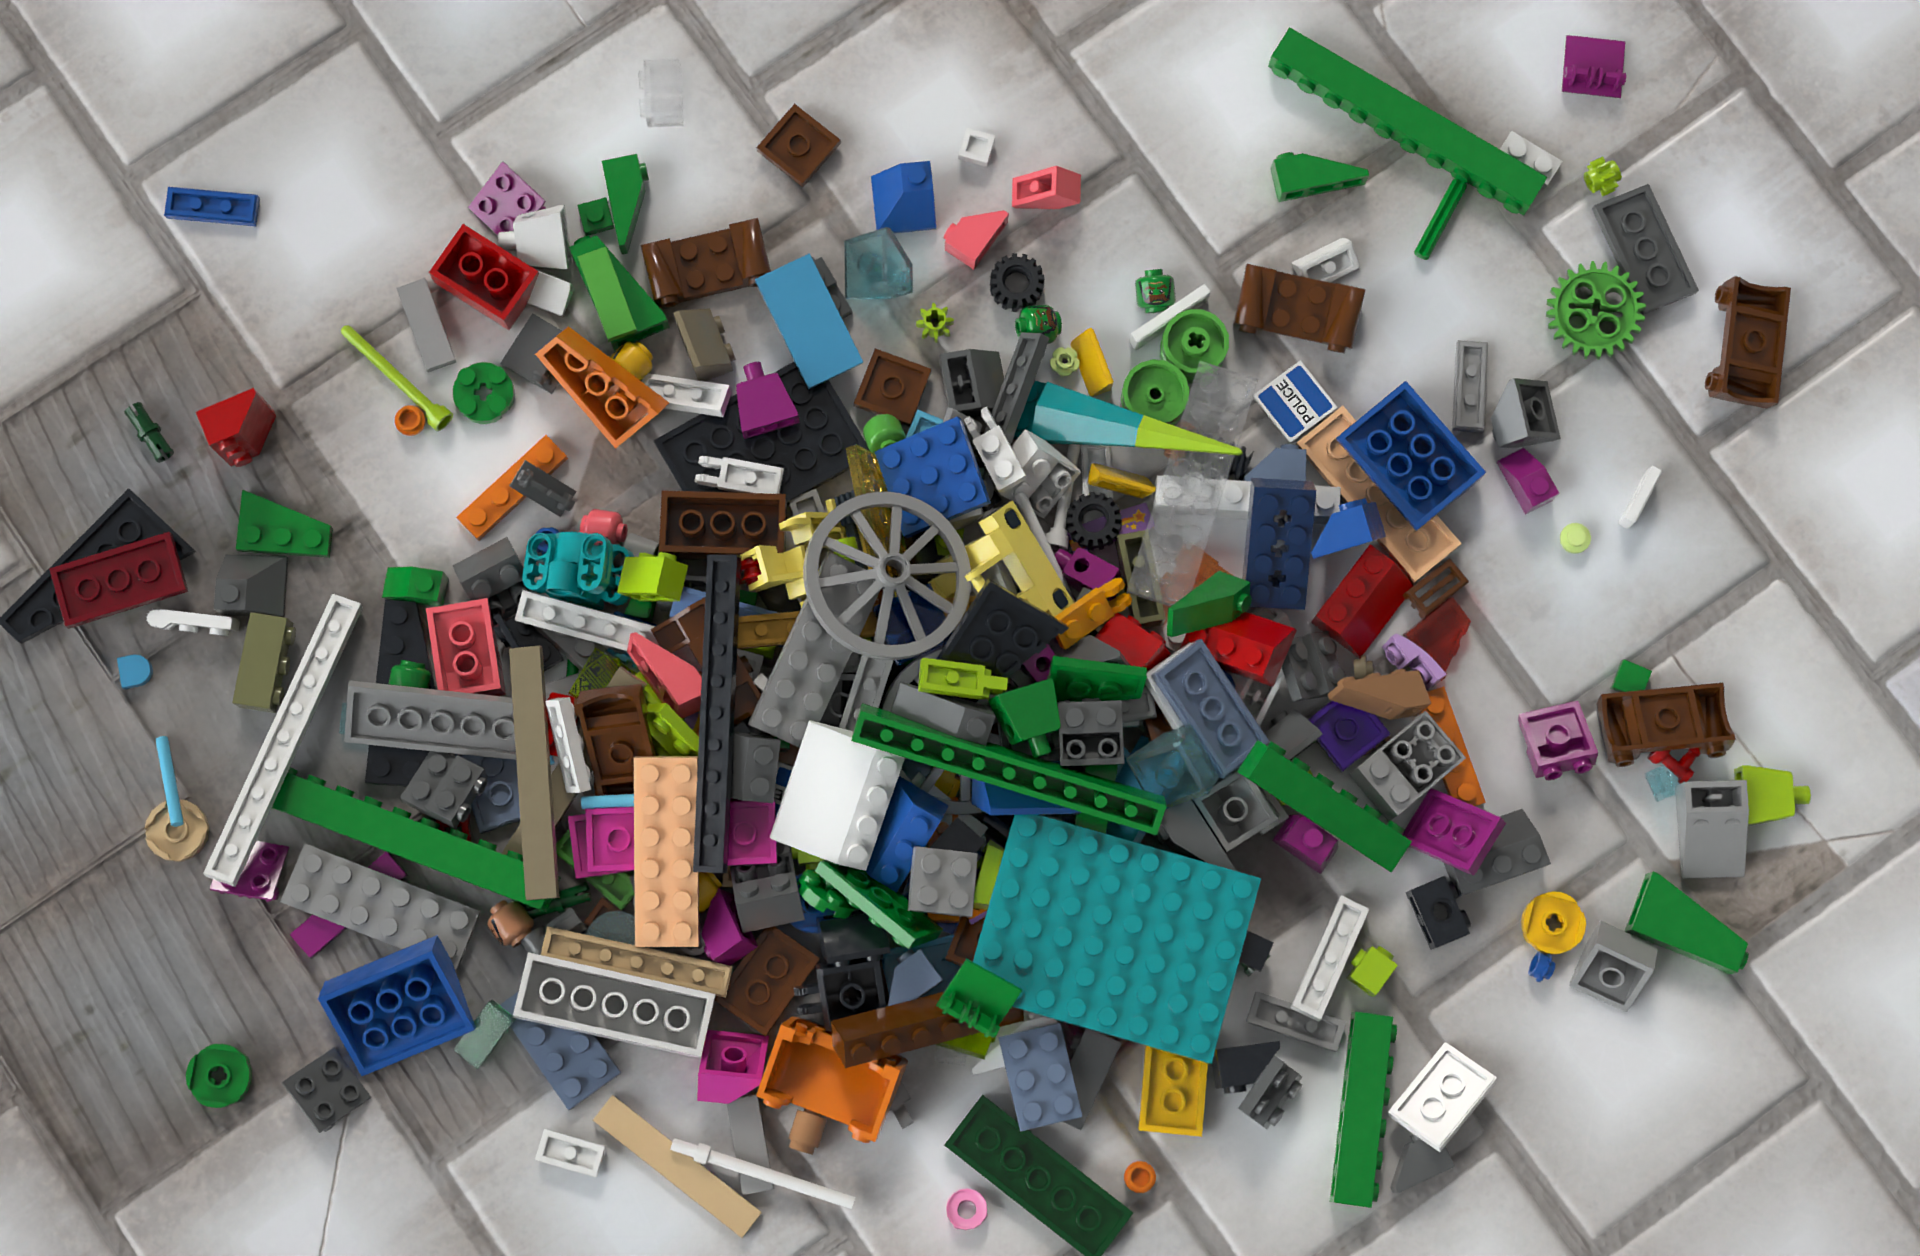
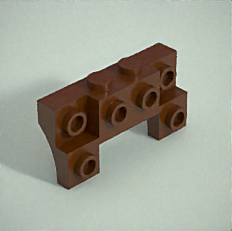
M705 597L650 629L659 646L672 654L688 645L702 669ZM738 654L734 726L752 716L761 697L760 692L749 675L754 671L745 655L739 657Z

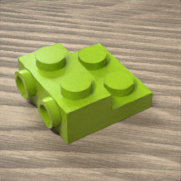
M646 703L648 709L647 721L655 755L698 756L699 736L667 703Z

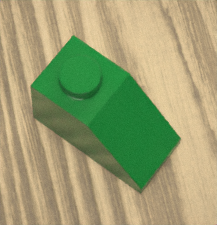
M413 566L388 567L382 598L416 602L417 604L434 607L444 606L449 578L443 571Z

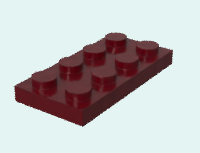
M170 532L49 568L63 621L68 629L189 592L173 534Z

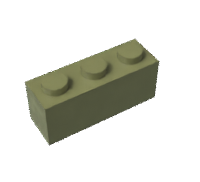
M1148 530L1117 535L1115 545L1122 579L1125 583L1124 590L1132 598V603L1128 607L1129 615L1141 623L1142 629L1163 626L1166 617Z
M250 612L232 701L239 708L276 713L277 706H281L284 698V688L281 687L283 675L287 676L290 668V658L287 657L289 645L292 646L296 637V628L293 627V622L288 618Z

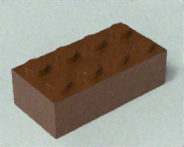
M662 490L659 553L672 554L677 556V559L707 560V555L740 556L759 545L776 546L777 553L786 552V531H780L779 523L787 520L786 494Z

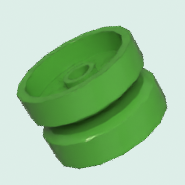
M1189 309L1178 313L1168 322L1160 343V360L1168 361L1177 366L1185 375L1188 384H1200L1210 380L1220 371L1229 349V334L1224 323L1215 314L1203 309Z
M1152 359L1141 362L1130 370L1124 381L1120 407L1176 426L1181 420L1188 404L1190 389L1187 379L1177 366L1168 361ZM1157 395L1159 399H1153V396Z

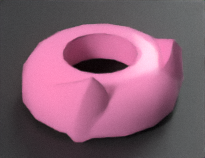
M969 1188L960 1189L953 1193L947 1202V1217L956 1229H975L988 1216L986 1201L976 1190ZM966 1201L972 1202L976 1206V1213L970 1219H964L958 1214L960 1204Z

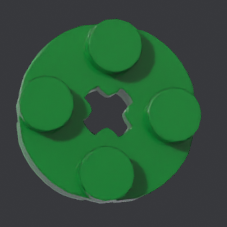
M480 362L459 371L453 385V400L459 411L472 422L478 424L494 423L500 420L502 415L508 409L510 410L514 403V385L502 367L492 363ZM482 386L492 390V394L487 395L486 400H481L480 396L476 395V391L480 390Z
M815 869L805 870L798 880L797 885L801 884L798 890L800 895L817 910L823 913L827 908L836 911L833 916L836 918H848L855 910V907L846 901V897L837 889L828 887L822 881V877L815 872Z
M212 1044L205 1047V1049L195 1054L190 1060L186 1070L188 1089L191 1090L193 1096L200 1104L212 1108H224L240 1102L248 1092L252 1081V1068L248 1056L243 1054L238 1048L227 1044ZM219 1067H223L224 1073L227 1074V1079L222 1080L221 1085H216V1079L211 1078L212 1072H217Z

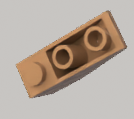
M1398 669L1383 676L1380 673H1372L1363 679L1357 680L1353 676L1339 680L1337 682L1338 686L1328 693L1329 700L1390 720L1417 716L1431 704L1419 670L1406 672L1405 669Z

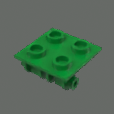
M966 958L936 1006L942 1009L943 1014L948 1013L959 1019V1023L966 1022L968 1028L975 1027L976 1030L984 1033V1037L991 1036L995 1038L1000 1029L999 1024L1022 992V989Z

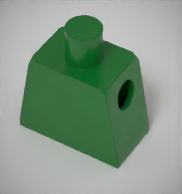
M1052 678L999 694L988 700L1011 745L1028 741L1033 758L1051 753L1046 735L1061 728Z

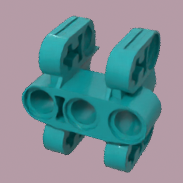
M537 533L527 543L522 576L525 587L536 593H546L549 597L596 610H603L604 601L616 606L623 605L630 597L617 592L614 595L611 594V590L619 586V576H621L623 565L615 568L613 561L619 553H624L625 557H634L630 550L619 544H611L608 538L598 533ZM547 540V552L542 556H538V545L542 541ZM602 541L603 545H594V543ZM540 574L543 575V578L537 580V583L534 582L535 577H539Z

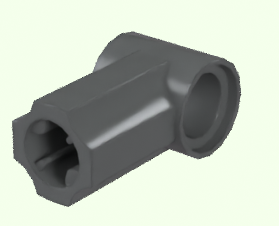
M570 908L545 927L542 925L530 932L520 943L527 952L541 955L547 926L581 934L588 929L573 908Z

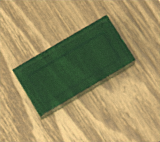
M490 1000L475 1019V1030L464 1034L453 1050L476 1069H479L510 1029L516 1018H513L510 1013L494 1000Z

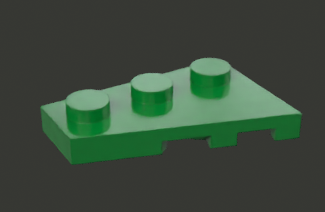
M242 490L236 550L238 552L330 558L333 532L331 525Z
M1053 656L1048 679H1053L1057 702L1065 700L1082 702V699L1099 698L1101 701L1140 699L1147 678V668Z

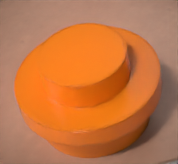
M404 406L395 415L396 428L406 436L417 435L425 427V415L416 406Z
M1136 1161L1126 1168L1124 1181L1131 1191L1145 1193L1154 1186L1156 1174L1150 1164Z

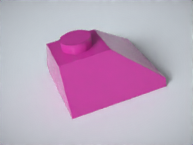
M707 1030L698 1072L697 1101L730 1104L758 1087L764 1073L769 1036Z

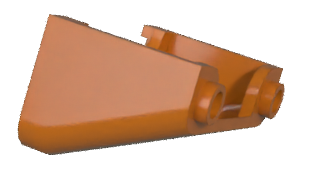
M790 1017L779 1028L756 1097L764 1099L763 1103L776 1109H781L782 1105L795 1104L849 1125L848 1130L853 1133L852 1138L863 1143L876 1142L904 1075L908 1060L897 1054L845 1068L833 1048L832 1031H825V1026L800 1017Z

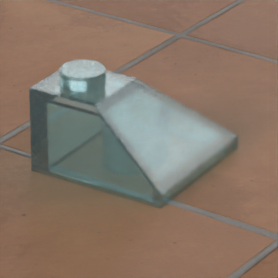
M885 227L844 241L846 299H893L913 293V264L891 228Z

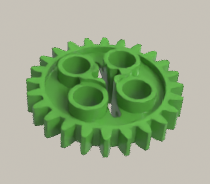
M1591 261L1589 270H1585L1584 266L1579 264L1577 274L1568 269V280L1561 277L1558 278L1557 283L1561 289L1551 288L1550 293L1556 298L1547 299L1546 305L1554 308L1546 311V317L1554 318L1548 324V329H1558L1553 338L1554 340L1564 338L1563 349L1570 344L1574 346L1572 355H1576L1581 349L1584 350V359L1588 358L1590 352H1595L1597 360H1600L1602 351H1606L1607 355L1612 357L1614 347L1623 352L1625 349L1623 341L1630 344L1634 342V338L1630 334L1631 332L1640 333L1641 328L1635 323L1644 322L1645 316L1637 312L1645 310L1646 304L1637 303V301L1643 297L1644 293L1633 291L1637 287L1638 282L1633 281L1628 284L1629 272L1624 273L1622 276L1618 275V265L1612 271H1608L1607 262L1603 263L1601 269H1597L1595 262ZM1580 287H1586L1591 291L1592 296L1588 299H1580L1576 296L1575 291ZM1615 292L1621 296L1622 301L1617 305H1612L1606 301L1605 296ZM1569 304H1575L1581 308L1571 309ZM1593 305L1599 306V311L1601 312L1598 313V316L1592 315V310L1590 309L1593 308ZM1620 312L1623 316L1616 317L1615 315L1610 313ZM1574 316H1580L1585 320L1586 325L1583 328L1576 329L1570 325L1569 320ZM1605 321L1612 322L1616 327V331L1612 334H1605L1600 330L1599 325Z

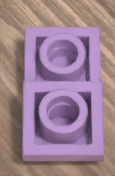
M1397 633L1391 636L1382 646L1386 658L1397 669H1405L1409 666L1412 671L1419 670L1426 690L1434 687L1447 675L1422 648Z

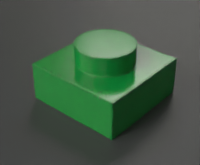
M606 197L577 205L586 236L615 229Z

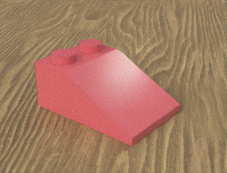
M488 598L426 608L437 690L492 696L506 695L502 664Z

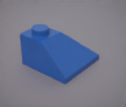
M930 161L900 163L871 176L877 235L936 229Z

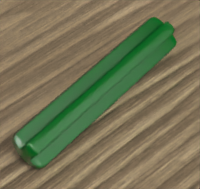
M1459 179L1452 180L1414 251V254L1423 260L1429 259L1467 188V185Z

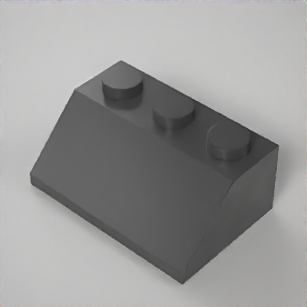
M1523 809L1500 816L1506 822V825L1474 876L1444 863L1449 879L1457 890L1458 897L1551 864L1539 832Z

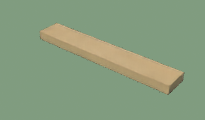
M548 926L541 951L542 956L709 992L725 998L733 966L645 947H635V945Z
M614 1095L609 1098L593 1119L595 1123L741 1238L744 1237L762 1213L702 1164L693 1161V1157L670 1150L672 1141Z

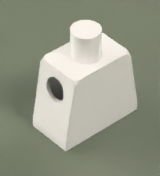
M565 205L519 215L513 222L514 231L499 232V247L504 250L516 249L518 259L529 266L568 269L572 261Z

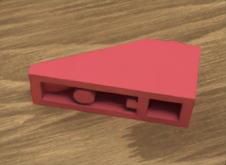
M636 632L630 634L627 653L660 701L667 703L682 719L700 711L702 677L697 669Z

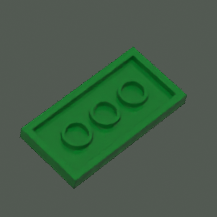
M828 860L820 861L815 869V872L822 877V881L828 887L837 889L842 893L851 906L865 912L874 925L884 928L893 936V940L902 947L910 949L933 941L939 937L943 930L925 913L908 911V900L898 891L896 893L871 878L864 870L835 864Z

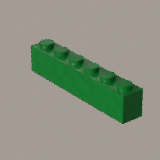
M1257 740L1237 772L1376 864L1391 873L1393 872L1412 842L1402 835L1405 829L1391 820L1387 824L1379 820L1382 815L1367 804L1362 809L1355 804L1358 800L1357 797L1343 788L1338 793L1332 789L1334 782L1322 774L1318 773L1316 777L1308 773L1311 768L1309 765L1296 757L1291 762L1284 757L1287 751L1274 742L1270 741L1267 746Z
M1356 1011L1351 1013L1329 1202L1372 1208V1202H1377L1379 1183H1375L1376 1170H1381L1383 1152L1378 1151L1379 1139L1384 1138L1386 1132V1119H1382L1383 1106H1388L1390 1098V1088L1385 1087L1387 1074H1392L1394 1061L1393 1056H1389L1390 1043H1395L1397 1035V1025L1392 1024L1393 1017Z

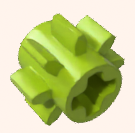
M1603 156L1591 161L1590 165L1587 166L1589 171L1584 173V180L1588 189L1592 193L1600 190L1602 197L1616 191L1615 188L1619 186L1617 182L1622 179L1616 162L1613 160L1605 162Z
M932 303V307L929 310L920 309V315L924 320L916 321V327L924 328L922 333L923 339L930 336L934 338L935 343H938L940 336H950V331L946 326L953 325L954 318H946L948 313L947 306L941 310L936 308L935 303ZM937 318L939 327H933L931 319Z

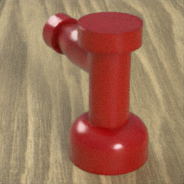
M1699 747L1689 748L1688 752L1679 761L1670 754L1671 750L1651 752L1648 755V760L1653 764L1662 763L1678 777L1677 782L1681 784L1687 782L1694 775L1695 772L1690 766L1701 753Z

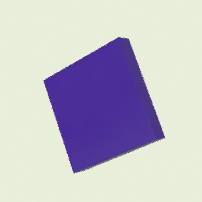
M1331 701L1308 719L1323 734L1317 740V743L1341 772L1391 734L1376 715L1335 701Z

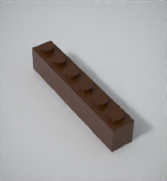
M944 992L831 1021L833 1048L845 1068L980 1033V1031L976 1030L973 1026L968 1028L966 1022L959 1023V1019L948 1013H942V1009L937 1007L936 1004ZM1011 1007L999 1026L1003 1027L1024 1021V1010Z

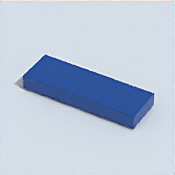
M168 187L164 216L167 219L256 227L260 197L255 194Z

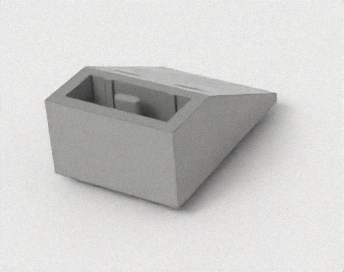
M1425 710L1349 775L1389 821L1402 813L1466 759V757Z
M1747 780L1695 781L1676 785L1675 795L1681 878L1745 877L1749 817Z

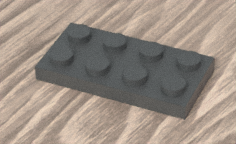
M1649 184L1594 205L1592 208L1593 213L1622 275L1629 272L1628 284L1637 281L1638 285L1633 291L1644 293L1643 297L1637 301V303L1646 304L1645 310L1640 311L1642 315L1692 296L1699 291Z

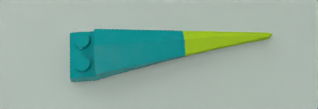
M1035 381L1030 390L1024 412L1021 415L1014 435V439L1017 440L1026 429L1046 440L1049 444L1123 446L1230 455L1243 454L1240 448L1053 383Z

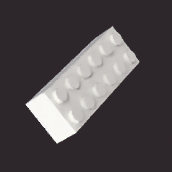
M528 952L513 1018L700 1058L715 994Z

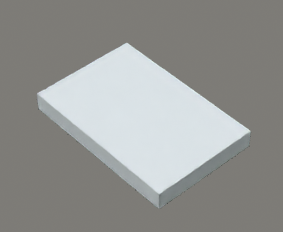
M1445 1042L1388 1111V1116L1438 1152H1441L1497 1083V1077Z

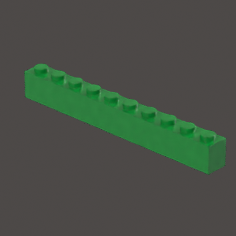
M1290 27L1270 58L1268 67L1272 69L1276 76L1292 80L1297 83V86L1302 91L1308 94L1314 93L1321 97L1329 107L1334 109L1340 108L1348 113L1353 121L1360 124L1365 123L1374 128V131L1379 136L1386 139L1391 138L1400 143L1403 150L1412 154H1419L1432 167L1437 169L1443 168L1451 173L1454 179H1459L1465 184L1468 183L1477 188V191L1482 196L1488 199L1494 198L1503 203L1504 208L1511 213H1520L1524 216L1547 179V176Z
M864 703L861 705L851 741L1154 835L1158 833L1167 807L1164 796L1067 766L1060 767V764L1038 757L1033 758L1031 755L987 742L985 746L956 738Z
M289 768L272 805L273 809L547 913L552 899L526 901L523 855L508 850L507 855L496 852L497 845L480 839L478 844L467 841L468 834L452 828L449 833L438 830L439 823L423 817L421 822L410 819L412 814L397 807H394L392 812L381 808L383 804L381 801L365 796L364 801L353 798L355 792L339 785H337L335 790L324 787L326 784L325 780L312 775H308L306 780L296 776L298 770Z

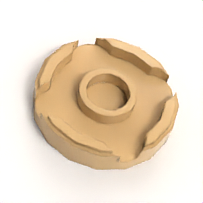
M180 800L184 822L181 826H171L167 801L160 803L154 808L146 820L145 838L147 845L154 854L165 860L181 862L191 859L203 849L208 840L209 824L206 815L198 806L187 800Z

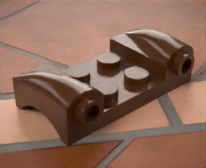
M758 218L729 224L728 229L672 242L668 238L641 245L653 300L659 308H670L681 302L745 287H757L755 279L771 272Z
M1246 264L1233 325H1238V331L1256 334L1257 330L1325 344L1328 345L1327 350L1345 354L1346 349L1351 350L1353 348L1366 289L1339 283H1329Z
M1738 276L1732 277L1717 288L1715 303H1718L1720 311L1726 312L1720 366L1709 372L1705 379V389L1708 390L1709 397L1765 409L1778 404L1791 288L1756 285Z
M1723 682L1601 694L1597 701L1608 762L1615 763L1617 767H1626L1634 764V760L1639 758L1641 753L1699 747L1700 753L1707 754L1708 758H1718L1724 756L1736 740L1727 719Z
M642 684L580 691L578 698L574 699V710L576 716L580 718L595 778V795L634 794V757L656 756L647 721L648 709Z

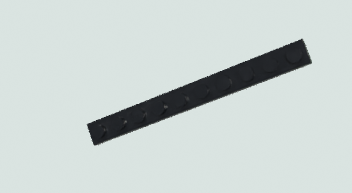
M707 555L693 872L727 873L742 558L739 555Z

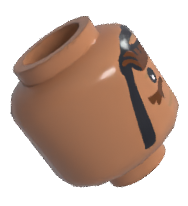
M502 900L490 909L492 916L488 919L487 926L502 946L511 945L515 948L521 944L520 941L526 935L532 932L534 920L529 916L522 903L518 901L507 903L506 900Z

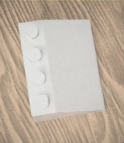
M809 720L770 838L835 864L866 871L905 757L851 741L853 731Z

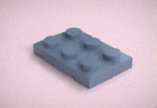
M1060 1023L998 1037L1020 1131L1082 1117Z

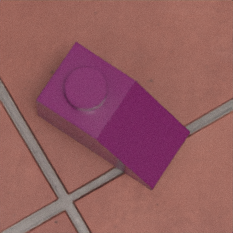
M1524 447L1496 462L1525 515L1552 502L1560 494L1546 468Z
M717 889V893L711 900L701 935L706 945L704 950L709 959L713 962L731 966L757 948L758 945L752 931L742 932L734 894Z

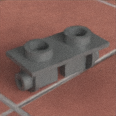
M526 460L509 485L559 517L562 516L565 510L570 511L575 504L572 498L577 491Z

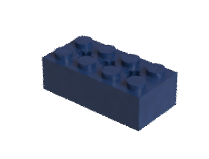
M1251 478L1242 576L1243 580L1251 582L1250 595L1252 600L1250 607L1305 610L1317 491L1313 481ZM1280 510H1285L1287 515H1284L1283 518L1276 517V515L1280 514ZM1277 540L1283 541L1284 545H1281L1279 548H1274L1273 546L1277 544ZM1275 570H1280V575L1271 577V575H1274Z

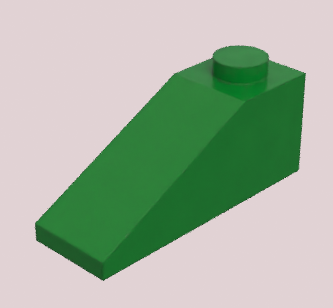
M1293 152L1280 154L1276 157L1277 159L1273 160L1270 168L1278 202L1362 186L1366 184L1369 177L1368 169L1304 153L1294 155Z
M637 154L602 161L618 244L622 255L628 254L646 192L644 181L649 180L646 163H640Z
M1221 571L1216 572L1168 608L1167 636L1175 637L1232 622L1242 613H1245L1251 605V582Z

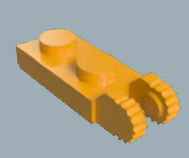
M1122 578L1112 579L1100 588L1096 587L1055 616L1056 619L1067 624L1069 627L1063 634L1056 636L1061 648L1068 649L1113 617L1114 613L1122 612L1126 607H1129L1132 603L1129 593L1120 594L1109 602L1106 599L1115 596L1124 589L1125 583Z

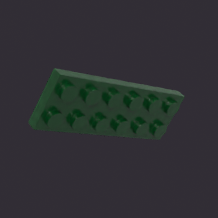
M983 1094L944 1144L945 1147L1084 1256H1102L1133 1214L1130 1209L1029 1130L1020 1131L1018 1122Z

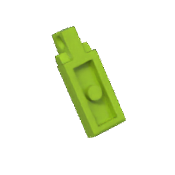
M922 658L920 661L918 692L981 700L989 699L990 694L999 695L1007 691L1008 678L991 676V670L985 669L983 665Z

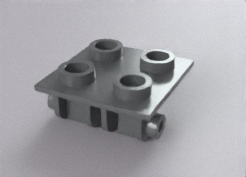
M532 313L500 364L552 394L559 382L535 354L561 333L562 330Z
M335 1047L282 1082L319 1133L330 1130L335 1125V1122L371 1098Z

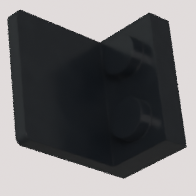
M499 613L494 616L498 624L493 626L506 648L509 646L511 648L542 646L544 672L564 661L558 649L532 625L515 621V616L507 621Z

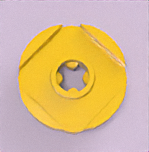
M1547 892L1534 897L1526 905L1521 919L1523 936L1526 942L1531 944L1536 950L1545 954L1558 955L1571 950L1581 942L1586 930V918L1574 898L1562 892ZM1552 914L1556 915L1557 921L1561 923V928H1555L1554 932L1550 931L1549 926L1546 924V919H1550Z

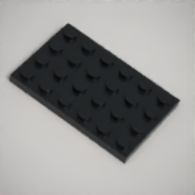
M795 362L774 373H778L798 412L800 423L744 439L741 430L737 394L730 397L723 417L700 414L654 440L655 446L682 491L737 493L694 482L696 474L720 476L721 469L707 468L698 463L700 456L720 459L727 457L784 468L780 494H786L787 505L789 501L799 495L820 487L871 458L873 455L870 453L866 441L830 381L828 380L808 390Z

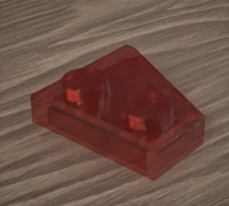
M1450 597L1406 631L1403 636L1422 648L1446 672L1452 657L1456 655L1460 647V640L1466 634L1471 620L1456 600Z

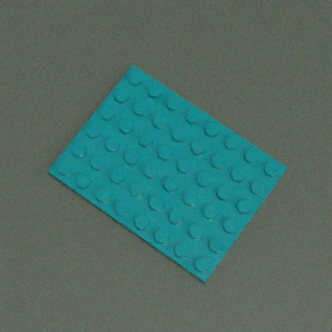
M1038 814L1014 815L973 962L1022 989V992L1012 1005L1014 1008L1212 1064L1261 878Z

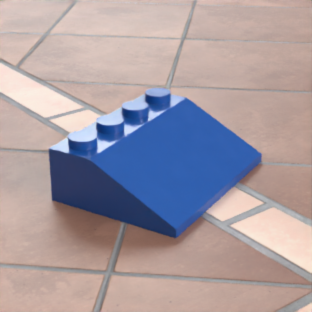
M1404 381L1336 438L1416 531L1480 481L1486 473L1407 381Z
M438 935L325 981L318 996L320 1004L361 1076L472 1032L476 1028L452 960Z

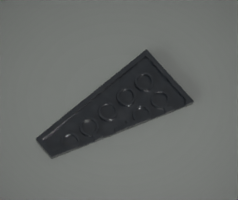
M128 488L50 568L166 532L173 534L180 560L192 555L196 551ZM48 569L0 617V625L21 644L64 622L50 570Z
M988 578L936 659L983 665L985 669L991 670V676L1009 678L1021 668L1025 661L1035 653H1040L1047 647V643L1058 634H1063L1069 627L1067 624ZM958 697V698H962V699L969 700V701H973V702H977V701L979 700V699H971V698Z
M385 600L376 683L389 685L392 667L400 665L401 660L426 664L425 669L431 673L429 689L437 690L426 647L419 607L416 602ZM369 745L365 783L407 787L429 751Z

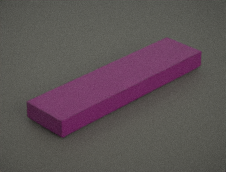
M388 852L382 854L367 867L401 881L408 876ZM312 915L295 929L290 936L308 957L312 959L347 928Z

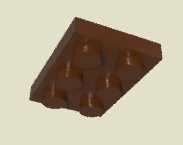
M775 926L764 928L756 940L758 947L745 955L730 978L726 998L716 996L714 999L765 1037L795 996L794 987L803 985L820 960L819 957Z

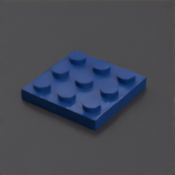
M958 416L875 451L888 492L901 493L917 498L939 511L948 521L991 504L964 424ZM902 510L901 531L904 537L909 538L931 527L921 518Z

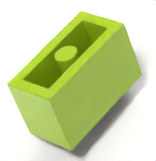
M662 552L658 553V557L648 553H639L638 557H625L617 593L638 601L680 602L688 565L677 562V556Z

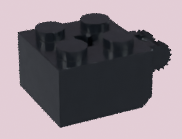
M864 958L852 959L851 965L834 967L833 963L828 964L827 962L817 963L818 983L794 987L795 996L820 993L821 1002L802 1004L797 1007V1014L808 1015L823 1012L825 1031H832L831 1021L886 1007L879 960L866 962ZM849 987H854L855 990L861 991L860 994L856 993V998L850 999L848 994L843 993L848 991Z

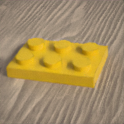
M1145 1045L1138 1131L1202 1137L1208 1063Z

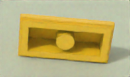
M1089 328L1072 340L1070 346L1078 354L1077 359L1080 360L1079 369L1089 395L1094 397L1111 391L1114 381L1095 331Z
M1097 463L1090 465L1089 485L1141 499L1155 492L1156 487L1145 476Z

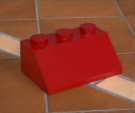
M462 224L428 272L435 284L507 330L511 329L525 309L539 275V271L465 224Z
M255 388L196 411L209 446L231 467L234 465L236 467L247 465L253 461V457L260 455L276 418L275 411Z
M1370 544L1311 623L1322 631H1329L1332 639L1360 659L1361 655L1366 652L1405 600L1402 595L1414 585L1394 561Z
M1245 612L1232 622L1186 633L1180 649L1188 643H1194L1196 640L1202 639L1221 669L1273 687L1297 630L1296 628Z

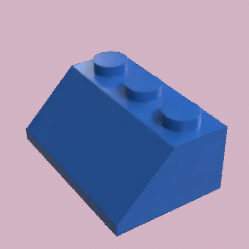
M1366 498L1338 505L1340 512L1333 513L1330 516L1311 552L1313 559L1386 537L1376 502L1367 503Z
M1051 761L1060 764V761ZM972 779L971 804L989 815L1081 813Z
M899 776L866 869L868 875L897 893L911 870L913 847L926 846L949 805Z

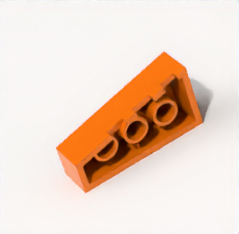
M569 326L535 354L615 449L669 404L667 400Z

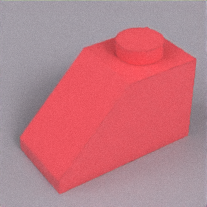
M1053 166L1015 177L1012 180V207L1061 209L1080 203L1081 174L1065 168Z
M1002 210L962 217L957 225L952 223L943 236L945 239V251L974 270L1007 225L1009 213Z

